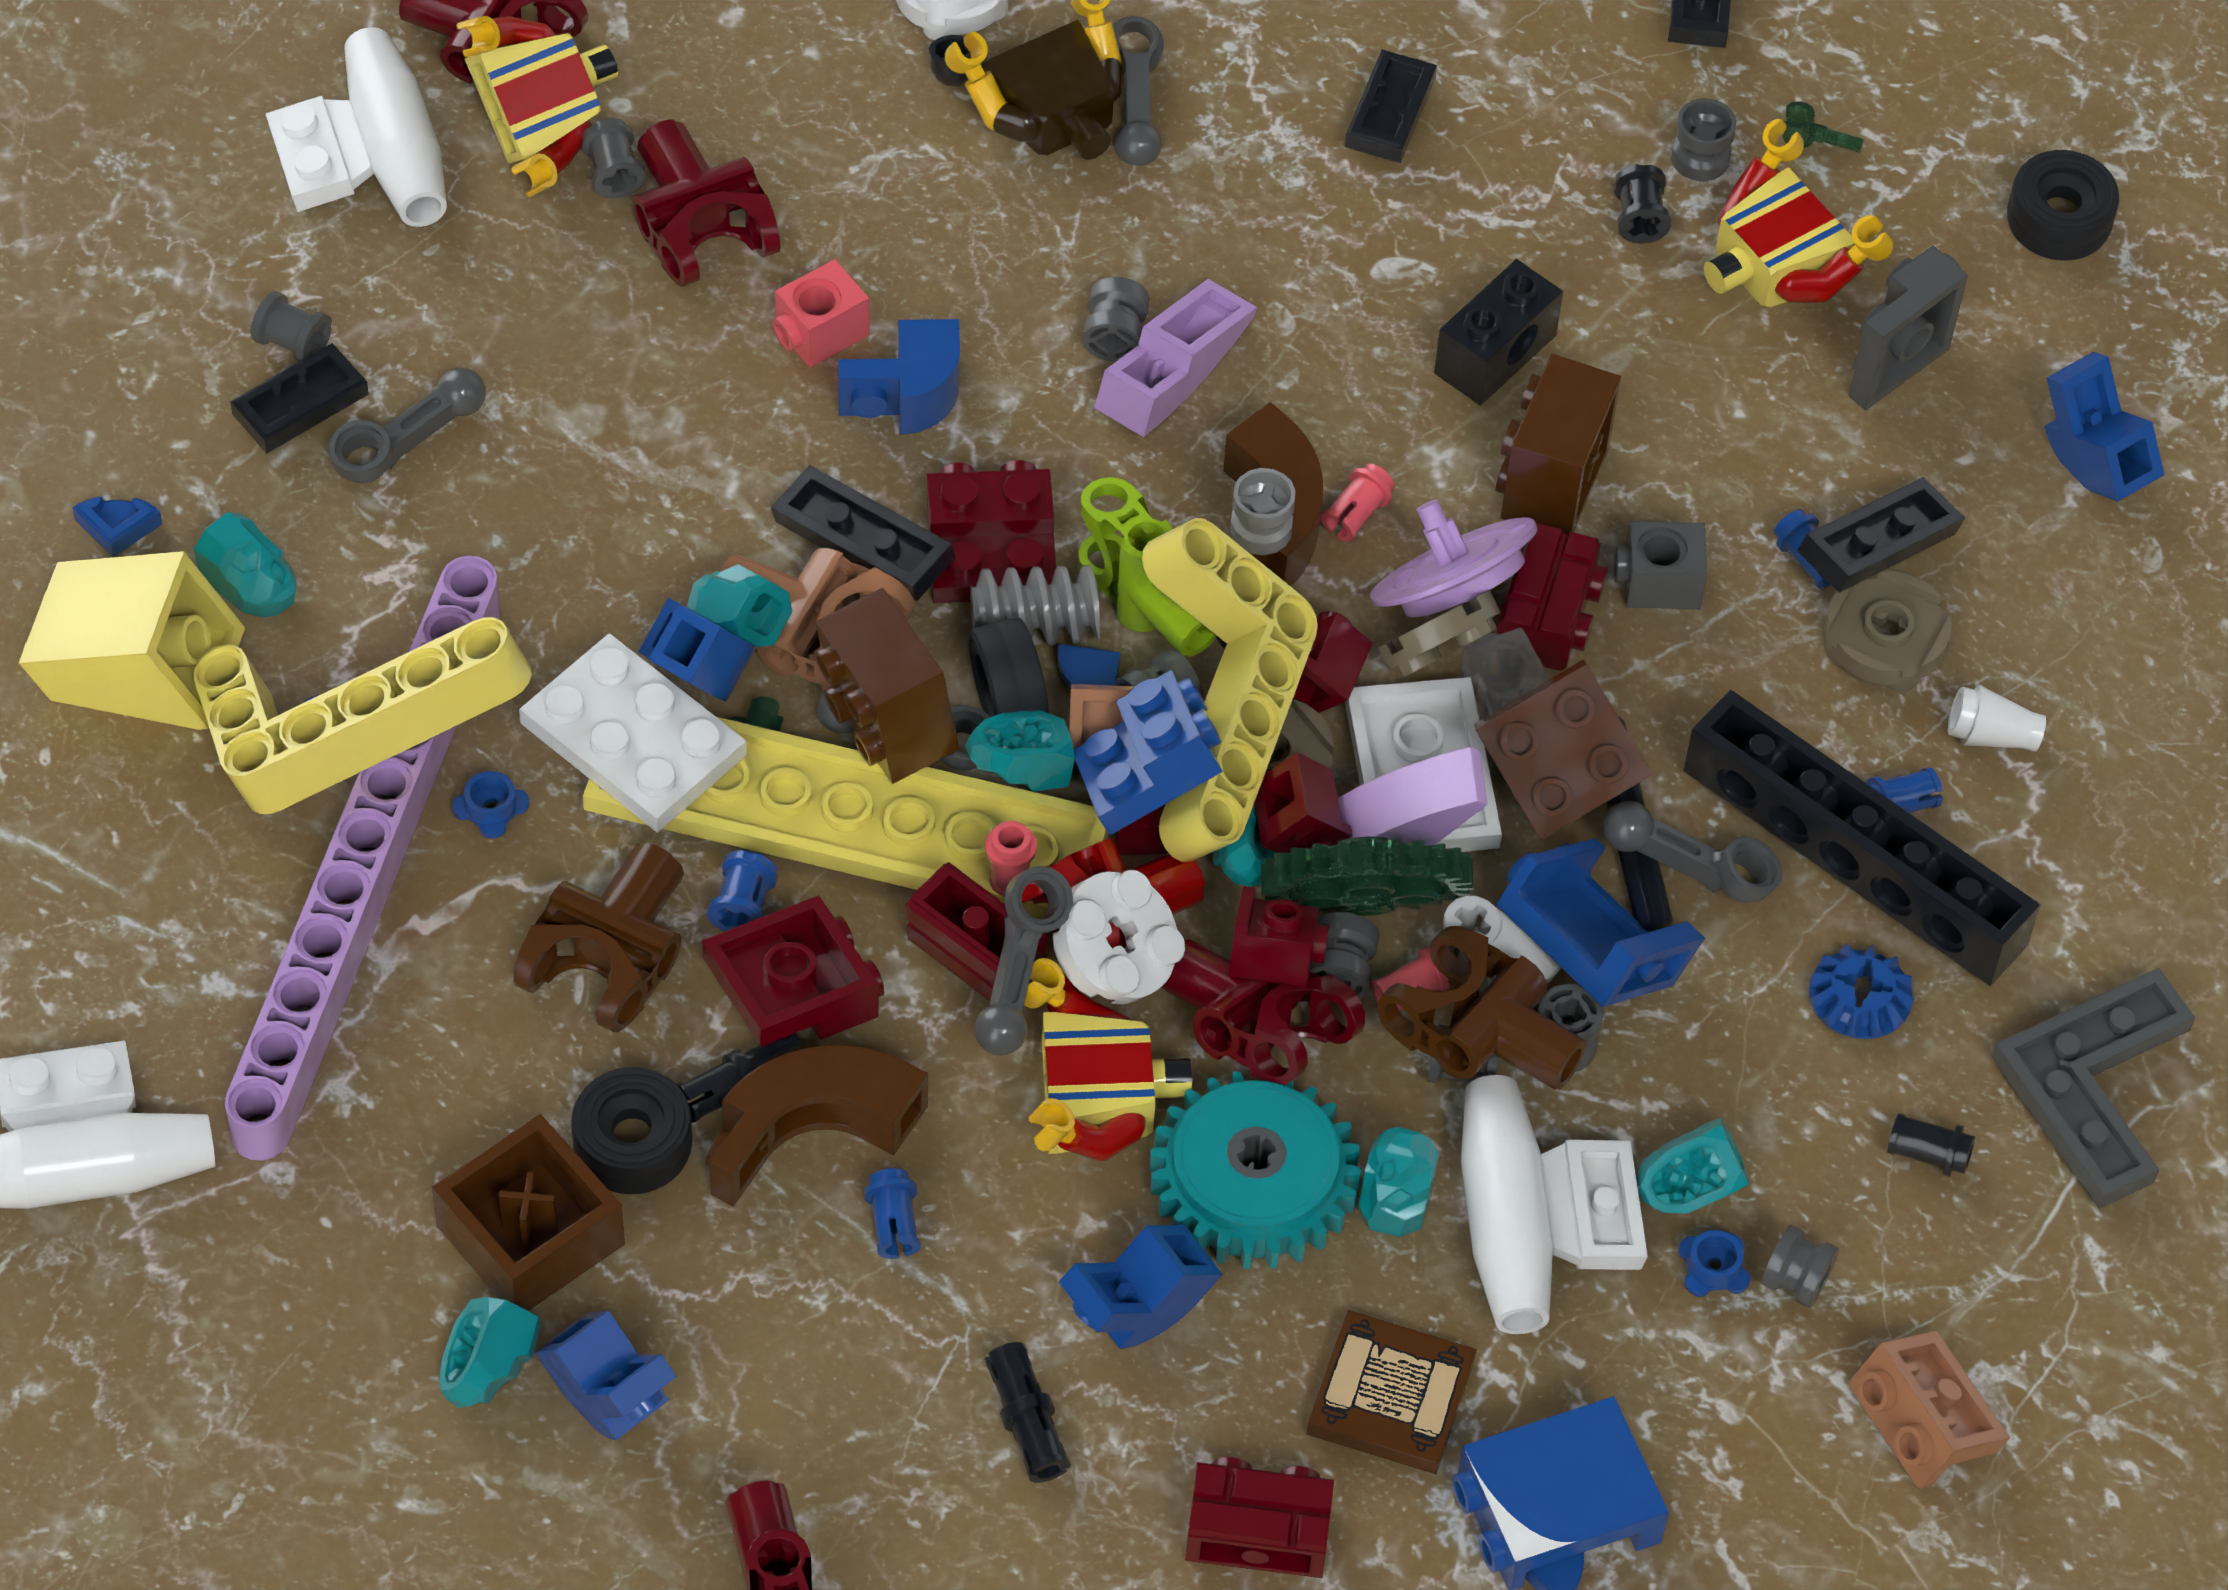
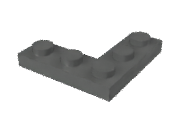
M2160 968L1996 1043L1992 1058L2099 1209L2155 1183L2159 1172L2156 1164L2093 1076L2191 1030L2195 1016Z

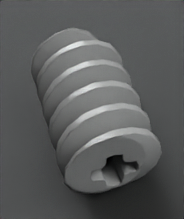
M1082 565L1076 583H1072L1065 566H1057L1051 584H1047L1040 567H1032L1026 585H1022L1015 568H1007L1001 586H997L989 568L982 569L976 587L971 585L972 629L987 624H996L1011 618H1021L1032 638L1035 629L1041 628L1048 646H1055L1061 627L1067 628L1073 645H1080L1085 627L1091 626L1099 643L1100 610L1098 583L1090 565Z

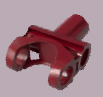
M401 0L399 5L401 20L449 37L441 49L440 58L442 64L456 78L470 84L473 78L465 61L467 57L463 55L462 50L470 49L473 39L471 33L466 28L457 30V23L480 16H488L492 19L505 16L522 19L521 7L534 3L533 6L537 7L538 22L547 24L553 30L555 36L569 33L574 37L582 31L589 17L587 8L582 0ZM556 6L564 9L571 17L563 14Z
M673 119L660 121L650 126L646 133L639 138L638 151L658 187L632 197L634 215L643 238L646 242H650L655 254L661 260L662 268L677 285L683 287L700 280L699 266L694 250L700 243L709 238L719 236L734 237L744 242L751 250L756 249L763 258L780 252V236L768 195L764 193L758 183L754 168L747 158L742 157L710 169L685 125ZM743 208L745 210V227L731 226L729 213Z
M1189 939L1184 941L1185 951L1183 957L1174 964L1171 976L1161 987L1171 995L1200 1009L1195 1013L1192 1021L1193 1032L1198 1044L1207 1054L1216 1060L1229 1056L1236 1062L1249 1068L1251 1077L1260 1081L1281 1085L1289 1084L1306 1070L1308 1064L1307 1051L1299 1037L1311 1038L1324 1043L1344 1044L1362 1032L1365 1025V1011L1356 992L1333 975L1321 977L1310 972L1307 988L1229 976L1230 960ZM1298 1001H1307L1308 1006H1310L1308 1026L1290 1027L1292 1009L1297 1007ZM1330 1001L1335 1002L1344 1011L1347 1027L1335 1018ZM1275 1045L1285 1053L1288 1059V1068L1279 1065L1271 1056V1049Z
M770 1480L758 1481L744 1485L736 1492L730 1494L726 1500V1507L747 1590H812L810 1550L805 1540L798 1535L785 1485Z

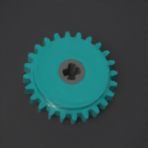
M1240 1071L1233 1072L1232 1082L1221 1086L1214 1077L1207 1079L1206 1095L1201 1096L1194 1090L1188 1089L1184 1096V1110L1171 1105L1167 1109L1166 1126H1157L1155 1148H1152L1150 1152L1149 1170L1153 1171L1150 1183L1151 1194L1159 1195L1158 1213L1160 1217L1174 1215L1172 1225H1186L1203 1249L1207 1245L1216 1249V1262L1223 1264L1229 1255L1241 1257L1243 1269H1250L1254 1258H1265L1270 1269L1277 1268L1279 1255L1289 1253L1296 1262L1303 1261L1305 1243L1309 1242L1320 1251L1326 1247L1327 1229L1340 1234L1344 1227L1345 1212L1353 1213L1357 1193L1355 1190H1359L1361 1168L1357 1167L1360 1152L1359 1144L1350 1143L1352 1126L1349 1122L1334 1124L1337 1105L1331 1102L1319 1107L1316 1104L1317 1089L1313 1086L1300 1093L1293 1089V1081L1287 1085L1260 1081L1258 1079L1256 1081H1245Z

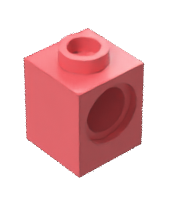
M834 259L775 290V318L772 320L774 333L780 344L787 351L794 349L810 368L870 336L869 297L839 262Z

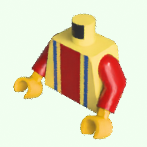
M480 16L457 23V30L466 28L471 33L473 39L472 47L462 50L463 55L467 57L465 61L508 164L521 161L513 165L511 168L512 173L516 175L525 171L530 176L532 187L525 194L528 197H532L554 186L558 174L570 165L582 147V134L585 129L591 127L590 118L601 111L600 103L593 87L618 77V67L610 49L604 44L579 54L576 44L569 33L555 36L553 30L547 24L510 16L493 19L488 16Z
M1775 119L1767 124L1762 137L1764 145L1768 148L1762 158L1759 156L1753 158L1733 186L1718 216L1719 232L1715 248L1717 257L1704 264L1705 278L1716 293H1725L1742 284L1761 306L1773 307L1785 302H1826L1864 269L1862 262L1866 258L1873 261H1881L1888 258L1893 250V240L1886 232L1880 234L1874 241L1869 242L1874 235L1881 231L1883 226L1876 216L1866 215L1860 218L1854 224L1850 234L1789 167L1782 171L1777 169L1781 161L1790 162L1797 159L1804 149L1803 138L1798 132L1792 135L1786 145L1776 146L1777 140L1784 134L1787 127L1782 119Z
M1041 958L1033 964L1030 977L1033 982L1028 984L1024 1002L1026 1007L1033 1009L1039 1008L1047 1002L1049 1012H1043L1041 1049L1045 1101L1028 1117L1031 1123L1040 1124L1044 1127L1034 1137V1142L1039 1150L1043 1152L1049 1151V1154L1072 1152L1097 1161H1106L1139 1141L1142 1137H1147L1153 1133L1155 1098L1184 1097L1185 1092L1188 1089H1192L1190 1058L1152 1059L1149 1025L1142 1021H1132L1130 1018L1093 1001L1073 987L1065 984V976L1058 964L1051 959Z

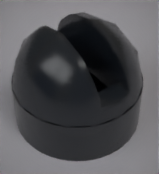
M943 36L934 40L929 47L931 71L936 79L946 86H959L968 81L965 73L952 71L945 62L946 49L954 42L958 44L962 54L966 58L971 59V54L964 44V36Z

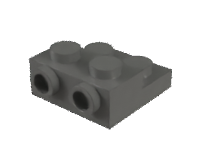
M1931 246L1913 260L1911 258L1903 259L1893 268L1886 280L1888 290L1885 303L1876 306L1866 316L1861 325L1863 335L1859 352L1852 365L1854 374L1849 397L1865 411L1950 349L1968 274L1961 269L1953 257L1942 253L1935 246Z

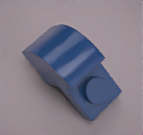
M959 319L898 320V359H838L839 416L874 418L880 415H900V435L924 431L942 421L955 406L959 395Z
M2092 352L2046 378L2056 420L2044 426L2047 437L2059 461L2084 488L2118 502L2165 475L2153 422L2121 411L2108 356Z
M668 597L638 653L695 687L727 702L757 647Z
M1147 1225L1115 1262L1074 1263L1059 1283L1074 1302L1073 1309L1078 1318L1094 1329L1096 1333L1107 1332L1119 1349H1125L1144 1343L1177 1323L1194 1308L1223 1274L1186 1225Z
M610 1311L587 1312L535 1351V1354L566 1399L594 1429L612 1440L619 1439L669 1401L661 1388L677 1377L662 1354L638 1355Z

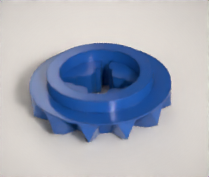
M1846 943L1838 953L1832 956L1824 954L1818 967L1812 974L1809 986L1810 1001L1817 1016L1834 1031L1857 1039L1878 1038L1895 1031L1907 1019L1914 1000L1912 995V976L1905 975L1900 969L1897 956L1888 959L1877 954L1873 944L1865 950H1852ZM1862 975L1867 976L1868 980L1871 981V991L1867 999H1863L1862 1006L1857 1007L1855 1006L1857 997L1854 996L1855 988L1853 986H1855L1858 978H1861Z

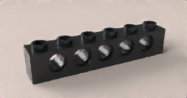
M1731 689L1692 728L1683 770L1685 773L1987 985L1991 986L2028 946L2040 909V903Z

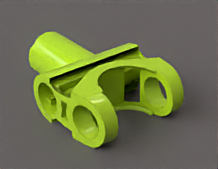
M1109 477L1091 482L1082 492L1080 508L1081 516L1092 535L1088 536L1081 543L1078 550V571H1080L1082 565H1090L1098 583V592L1102 590L1117 605L1116 619L1124 627L1135 632L1158 630L1174 649L1183 656L1192 657L1201 653L1213 643L1217 635L1160 591L1148 579L1143 568L1142 555L1146 544L1172 530V526L1167 520L1160 522L1159 520L1152 519L1144 496L1125 480ZM1103 495H1112L1121 499L1125 505L1119 510L1104 512L1096 509L1092 502ZM1119 530L1122 534H1124V538L1121 535L1115 534L1114 532ZM1101 550L1104 559V569L1098 568L1090 562L1089 557L1094 552Z

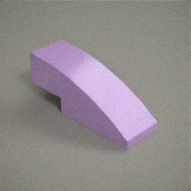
M1205 280L1144 325L1138 346L1105 369L1094 408L1140 436L1145 437L1175 411L1212 372L1255 317L1257 307L1212 280Z
M1468 747L1434 756L1394 770L1339 797L1338 803L1341 820L1351 826L1353 836L1306 867L1307 877L1348 890L1386 860L1405 866L1411 864L1488 805L1481 751Z

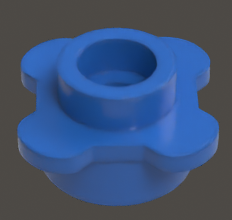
M485 771L476 774L467 782L464 788V795L457 796L453 800L452 810L457 819L471 821L480 827L481 834L484 837L494 839L506 833V825L515 815L523 814L528 810L529 797L525 791L515 790L513 782L506 775L496 771ZM488 803L497 804L494 808H487L485 806Z
M1709 1230L1697 1237L1688 1236L1683 1239L1679 1245L1678 1254L1680 1258L1686 1261L1688 1275L1684 1282L1687 1291L1697 1297H1704L1710 1291L1728 1290L1734 1294L1744 1292L1749 1286L1751 1277L1749 1272L1742 1266L1744 1259V1243L1742 1239L1733 1233L1721 1230ZM1710 1261L1720 1263V1268L1712 1269L1708 1263Z

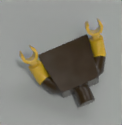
M1071 0L1074 11L1087 18L1088 26L1083 28L1078 20L1073 21L984 62L982 61L987 56L988 46L985 39L977 32H969L964 36V44L971 54V59L966 58L962 54L956 42L946 49V65L956 73L966 74L968 81L965 83V87L984 124L991 131L1019 142H1025L1039 155L1047 156L1072 144L1082 158L1091 160L1099 157L1108 149L1111 144V136L1106 129L1113 120V103L1121 95L1122 74L1121 55L1112 21H1105L1103 9L1110 0H1099V3L1096 5L1090 4L1086 0Z

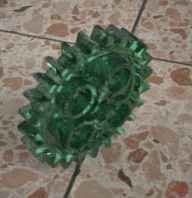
M1356 837L1338 841L1337 845L1332 846L1316 843L1312 844L1313 848L1310 849L1291 848V853H1274V858H1265L1264 864H1261L1262 896H1265V900H1290L1302 906L1319 908V911L1335 909L1336 912L1353 913L1359 916L1383 915L1395 912L1396 908L1400 907L1420 909V905H1442V900L1454 901L1461 895H1469L1470 890L1474 889L1473 858H1471L1469 852H1461L1459 847L1446 848L1444 843L1426 846L1424 841L1421 840L1405 844L1400 843L1399 839H1389L1386 837Z

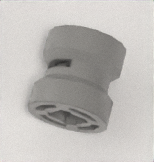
M1258 468L1240 476L1234 485L1230 533L1233 540L1251 554L1268 555L1277 553L1286 547L1291 539L1292 514L1294 512L1296 491L1292 481L1285 474L1274 469Z

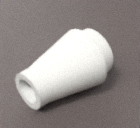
M1977 685L1974 690L1966 687H1961L1958 690L1948 720V735L1960 738L1962 745L2023 748L2034 752L2038 750L2046 728L2045 715L2032 712L1981 685Z

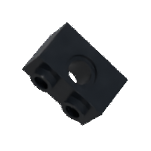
M1515 259L1440 328L1434 374L1481 406L1556 337L1563 290L1518 259Z

